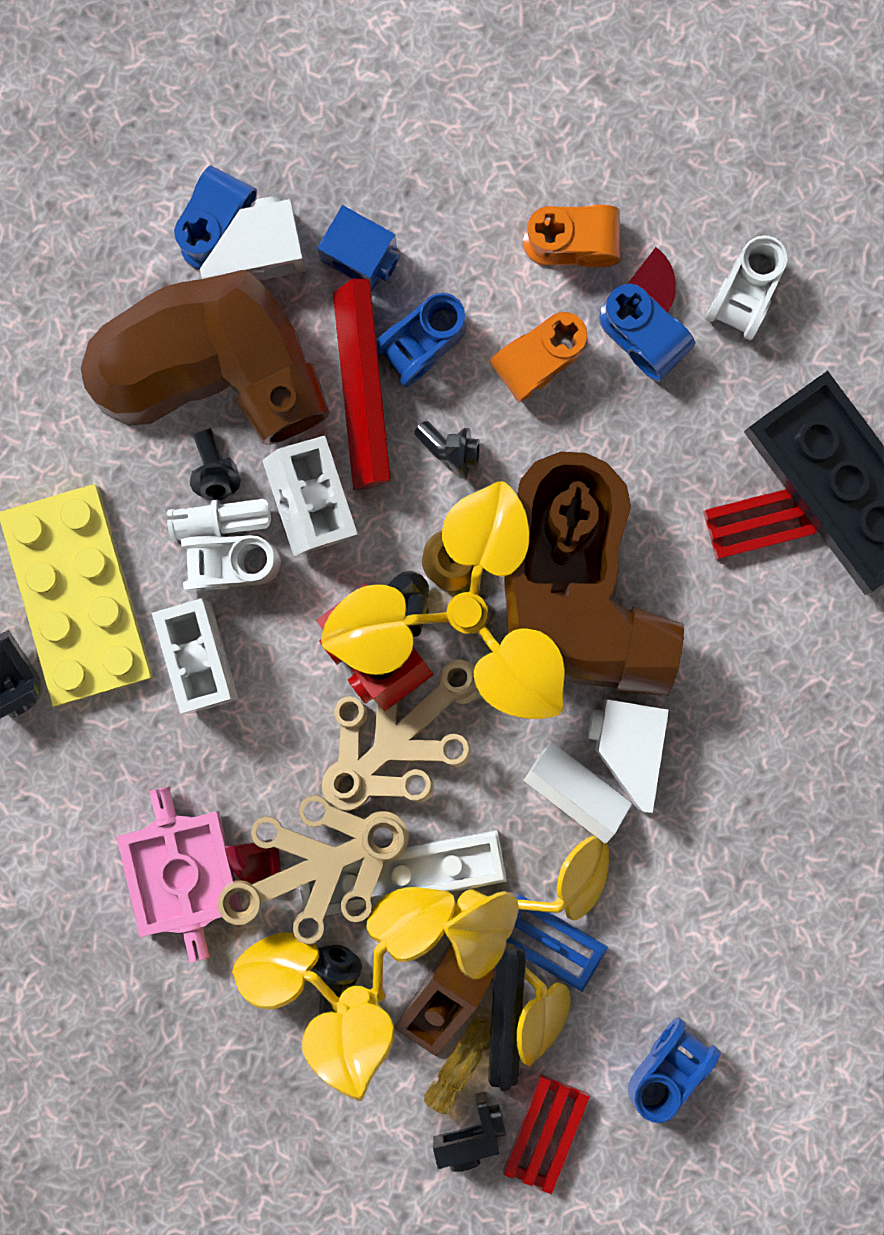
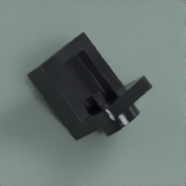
M9 629L0 634V719L8 714L10 717H17L27 712L35 705L36 699L40 697L41 679Z
M486 1091L476 1094V1104L481 1125L433 1136V1151L438 1169L450 1167L452 1172L467 1171L481 1164L480 1159L499 1155L497 1137L505 1136L506 1130L500 1105L489 1106Z

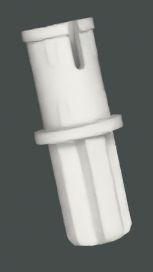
M217 499L212 500L211 505L170 509L167 511L168 519H172L167 520L168 532L172 542L189 537H225L227 533L266 529L271 522L270 508L267 500L264 499L221 504Z

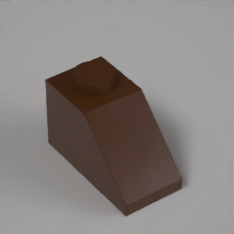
M450 943L427 975L394 1029L437 1057L478 1008L494 977V968L479 979H472L466 976L458 965L454 947Z

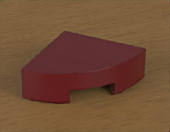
M655 247L627 284L638 285L644 289L668 313L675 297L676 280L669 260L660 249Z
M267 839V840H262V841L269 842V841H272V840H274V839ZM254 842L224 846L229 865L240 880L254 884L281 872L279 848H261Z

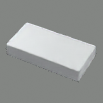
M552 741L540 754L523 780L605 844L616 833L632 805L630 801Z

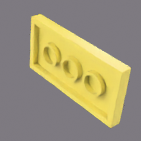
M96 484L88 485L1 511L0 523L52 706L58 707L154 678L99 486Z

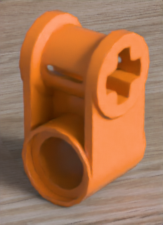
M603 204L583 207H541L533 212L529 218L523 240L524 252L530 260L540 265H580L583 267H609L616 265L621 261L620 210L615 206ZM541 229H549L552 238H555V241L553 243L545 242L544 234L540 233Z
M558 312L526 335H522L495 354L489 363L518 403L533 395L532 390L543 388L556 374L579 358L587 340V328L583 320L577 315L570 312ZM558 329L562 334L571 331L574 334L571 342L572 348L568 349L564 344L555 347L552 344L555 337L554 330Z

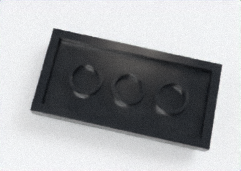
M827 370L749 426L744 433L864 595H867L884 584V445Z

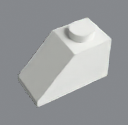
M265 197L252 202L249 208L240 209L200 268L202 279L244 270L251 272L261 281L306 271L295 213L290 199L281 201L278 197Z
M603 700L601 709H592L588 739L596 740L595 751L636 808L644 812L653 813L669 710Z

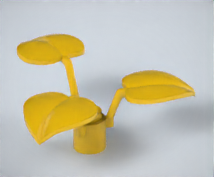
M496 482L461 499L452 507L444 520L442 540L448 555L460 565H474L471 574L470 591L453 597L448 604L447 612L406 616V601L403 594L396 588L375 584L357 589L344 598L332 611L324 626L321 643L325 650L358 671L376 675L393 672L401 667L409 658L414 646V638L408 627L409 625L449 622L455 630L468 635L479 633L487 646L492 650V653L482 657L474 667L476 687L481 696L491 706L506 714L525 719L552 718L560 715L563 711L565 669L562 655L554 641L537 630L517 629L508 633L500 645L487 628L491 618V611L488 603L479 596L483 568L496 576L511 575L524 561L530 540L528 520L523 505L517 494L505 482Z
M593 835L580 842L571 851L561 867L557 881V895L559 898L554 902L518 900L513 894L506 891L498 892L489 897L473 889L465 891L455 904L452 919L443 924V929L454 947L461 971L472 979H479L497 965L504 953L506 940L514 929L518 909L560 913L565 909L566 917L573 921L586 915L600 898L606 883L609 868L608 842L605 844ZM525 966V980L533 986L536 998L528 1002L522 1010L517 1029V1047L522 1063L530 1067L535 1060L539 1059L554 1044L562 1032L570 1012L571 996L567 986L560 982H555L547 989L546 985Z
M407 887L388 893L374 905L367 919V930L371 938L380 943L374 949L373 988L371 990L362 986H352L338 997L319 975L310 971L319 959L320 953L315 943H301L296 939L294 933L291 932L277 933L265 937L244 951L235 962L231 971L237 988L246 1002L257 1008L270 1010L278 1009L293 1002L302 993L305 981L312 983L331 1003L335 1012L321 1014L309 1023L302 1040L304 1056L312 1070L327 1085L350 1098L362 1101L372 1078L388 1056L394 1040L393 1022L388 1013L379 1004L386 997L383 990L384 955L388 951L396 961L409 962L429 952L445 933L443 924L450 921L454 915L456 904L454 895L444 890Z

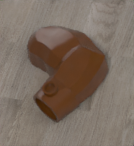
M244 270L168 285L146 296L104 324L88 341L81 365L84 388L104 414L126 425L152 424L190 401L208 398L228 387H231L239 394L236 398V403L264 445L277 444L317 426L330 414L315 366L310 362H306L298 333L272 293L251 272Z
M557 452L535 461L520 479L517 496L527 516L530 540L526 557L520 567L511 575L504 576L507 634L517 629H531L547 635L560 650L565 669L564 680L583 685L614 687V691L668 696L674 685L680 664L684 642V624L637 607H632L631 610H628L614 599L619 574L618 550L631 509L627 484L607 462L588 453Z

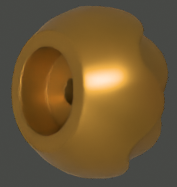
M442 530L432 535L424 546L422 567L425 575L439 588L446 591H457L471 586V574L474 565L464 566L458 563H451L442 540Z

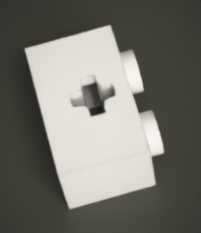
M326 436L279 448L262 460L294 557L342 542L357 535Z
M201 598L153 612V620L180 714H191L239 700L211 602Z

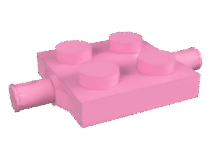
M168 786L149 791L156 821L142 830L116 836L139 936L144 937L164 931L183 932L189 957L188 961L196 962L198 959L203 960L210 957L203 927L214 919L222 917L218 910L219 895L226 885L236 881L225 853L224 846L228 845L220 812L215 811L195 817L176 816L170 791L171 787ZM239 892L232 894L230 897L231 906L236 910H243Z

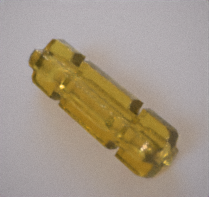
M477 1016L472 1019L464 1032L466 1038L464 1041L459 1039L438 1072L437 1077L439 1080L437 1082L433 1080L424 1094V1102L429 1108L442 1115L448 1113L456 1100L455 1092L462 1091L483 1058L482 1050H488L490 1047L491 1023Z

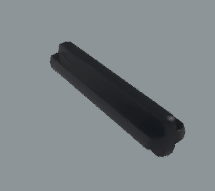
M506 943L504 953L494 967L488 1082L490 1086L497 1087L501 1091H509L512 1086H516L519 1077L520 1055L517 1047V1029L523 1010L526 952L523 947L514 946L513 943Z

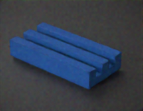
M521 894L517 896L518 900H529ZM518 909L515 928L583 967V970L577 976L512 936L506 940V943H513L514 946L523 947L527 960L583 992L606 953L608 946L553 913L525 910L593 950L591 956L587 958L521 919L519 916L523 910Z

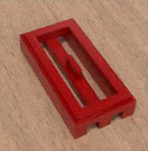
M786 489L703 511L716 560L811 536L817 532L795 501V508L718 527L716 518L793 499ZM798 518L801 527L725 547L723 545L722 537Z
M540 1074L504 1166L503 1175L512 1179L514 1177L519 1178L524 1184L532 1187L536 1185L541 1187L542 1191L552 1195L590 1098L589 1093ZM549 1089L556 1092V1095L526 1169L519 1166V1163ZM567 1097L574 1099V1103L546 1175L543 1176L538 1171Z

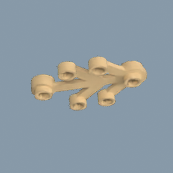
M454 660L445 665L439 676L440 684L398 724L399 702L385 712L377 704L375 745L361 758L360 727L367 721V708L355 697L348 696L339 700L334 709L335 719L341 724L338 762L327 769L322 780V792L327 802L334 808L342 811H354L365 805L370 797H406L415 803L427 801L434 792V783L425 772L414 769L405 773L403 777L375 776V774L389 761L445 762L448 766L454 768L462 767L469 762L472 749L468 741L461 735L450 734L441 741L412 739L452 702L465 704L478 697L480 693L474 679L475 666L465 660ZM459 671L467 673V681L463 686H451L450 680L454 673ZM376 674L375 679L380 680L382 674ZM349 705H357L359 708L358 716L353 721H345L343 718V712ZM456 742L462 743L464 748L463 754L457 759H449L447 757L449 745ZM345 776H352L354 779L352 790L348 793H341L338 787L340 780ZM415 778H424V791L419 795H411L409 791L410 782Z
M310 795L306 797L299 807V816L304 824L310 827H318L324 824L354 837V839L336 847L286 829L272 816H263L257 819L251 829L252 840L257 846L261 848L276 847L307 860L254 884L243 880L229 883L224 887L218 898L220 915L231 924H246L256 917L260 904L316 879L304 911L297 915L293 923V933L296 939L304 944H313L324 933L323 918L343 867L363 858L354 889L343 895L340 905L341 912L347 920L351 922L364 921L371 913L372 903L370 898L384 863L397 860L407 848L409 834L405 823L400 817L391 812L378 811L363 819L329 806L327 800L322 796ZM312 801L320 802L325 809L323 817L316 821L308 819L304 813L306 805ZM268 822L276 827L277 836L274 840L265 842L258 837L257 828L262 823ZM381 827L388 828L392 832V841L383 847L373 842V833ZM236 892L247 894L250 899L248 908L245 910L234 909L230 903L232 894ZM354 896H359L366 902L365 910L359 915H353L346 909V903ZM312 918L318 923L319 929L316 934L304 936L300 933L298 926L303 919Z

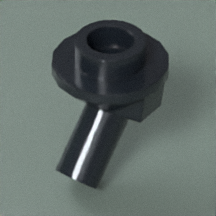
M429 421L422 422L415 429L414 435L437 459L447 462L449 470H454L460 478H467L469 469L478 468L480 440L471 438L470 428H463L458 434H447V440Z
M208 428L192 434L203 465L193 470L190 476L192 491L198 496L211 501L223 500L229 495L234 494L240 488L241 482L237 465L230 457L222 458L212 429Z
M406 571L395 576L388 586L398 589L405 597L406 616L428 614L427 599L429 586L427 580L420 573L414 571ZM423 624L408 626L413 637L421 634Z
M330 945L319 948V959L311 971L319 975L330 989L340 997L342 985L356 984L362 970L361 961L355 953L342 945ZM321 994L319 1015L335 1012L331 1003Z

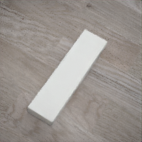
M494 830L408 846L397 860L384 863L370 898L372 907L388 893L407 887L454 892L507 882L498 831ZM363 858L343 867L325 916L342 913L341 899L346 892L354 889ZM316 879L300 886L303 910L306 907ZM359 896L350 898L346 903L347 911L366 908L365 900Z

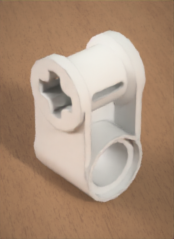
M766 235L750 240L736 259L728 278H725L705 319L710 322L717 319L744 332V338L751 341L765 317L771 303L770 298L786 267L788 259L783 244L776 238ZM752 254H761L767 257L772 266L771 273L762 275L754 272L749 265L748 257Z
M198 536L181 539V548L187 550L188 580L183 582L184 591H214L229 589V587L263 585L275 579L281 569L280 553L274 545L259 536ZM254 548H263L267 555V563L264 569L259 573L249 574L244 566L246 554Z

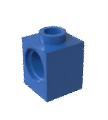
M344 205L340 207L317 247L321 262L351 279H369L371 290H373L379 278L384 281L390 278L400 258V254L395 252L397 243L396 235L393 232Z

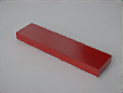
M351 279L333 292L352 486L353 490H365L390 481L391 477L371 285L369 279Z

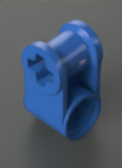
M212 165L203 171L195 186L192 197L174 229L175 240L187 264L192 268L200 270L239 210L251 207V203L256 200L257 189ZM205 234H208V242L201 240ZM192 238L199 240L195 246L192 245Z
M624 284L618 286L611 292L600 310V325L605 333L629 355L640 370L657 382L661 381L695 346L696 342L689 330L680 321L669 315L638 285ZM628 304L634 309V312L631 316L629 315L622 320L616 313L619 308L622 309Z
M436 293L428 297L406 318L390 327L376 341L378 356L383 355L401 375L399 382L404 388L411 386L436 364L438 359L454 347L465 335L467 324L465 310L461 301L452 294ZM440 310H448L453 312L458 319L452 329L441 332L430 326L431 317ZM398 347H401L412 360H408Z
M680 1017L675 1018L669 1023L628 1083V1095L631 1103L640 1115L650 1122L662 1123L673 1118L694 1089L711 1073L721 1054L716 1046L711 1045L707 1047L685 1029L686 1022ZM682 1046L693 1055V1058H688L678 1050V1047ZM653 1082L665 1084L666 1094L659 1104L651 1106L642 1103V1092L648 1084Z

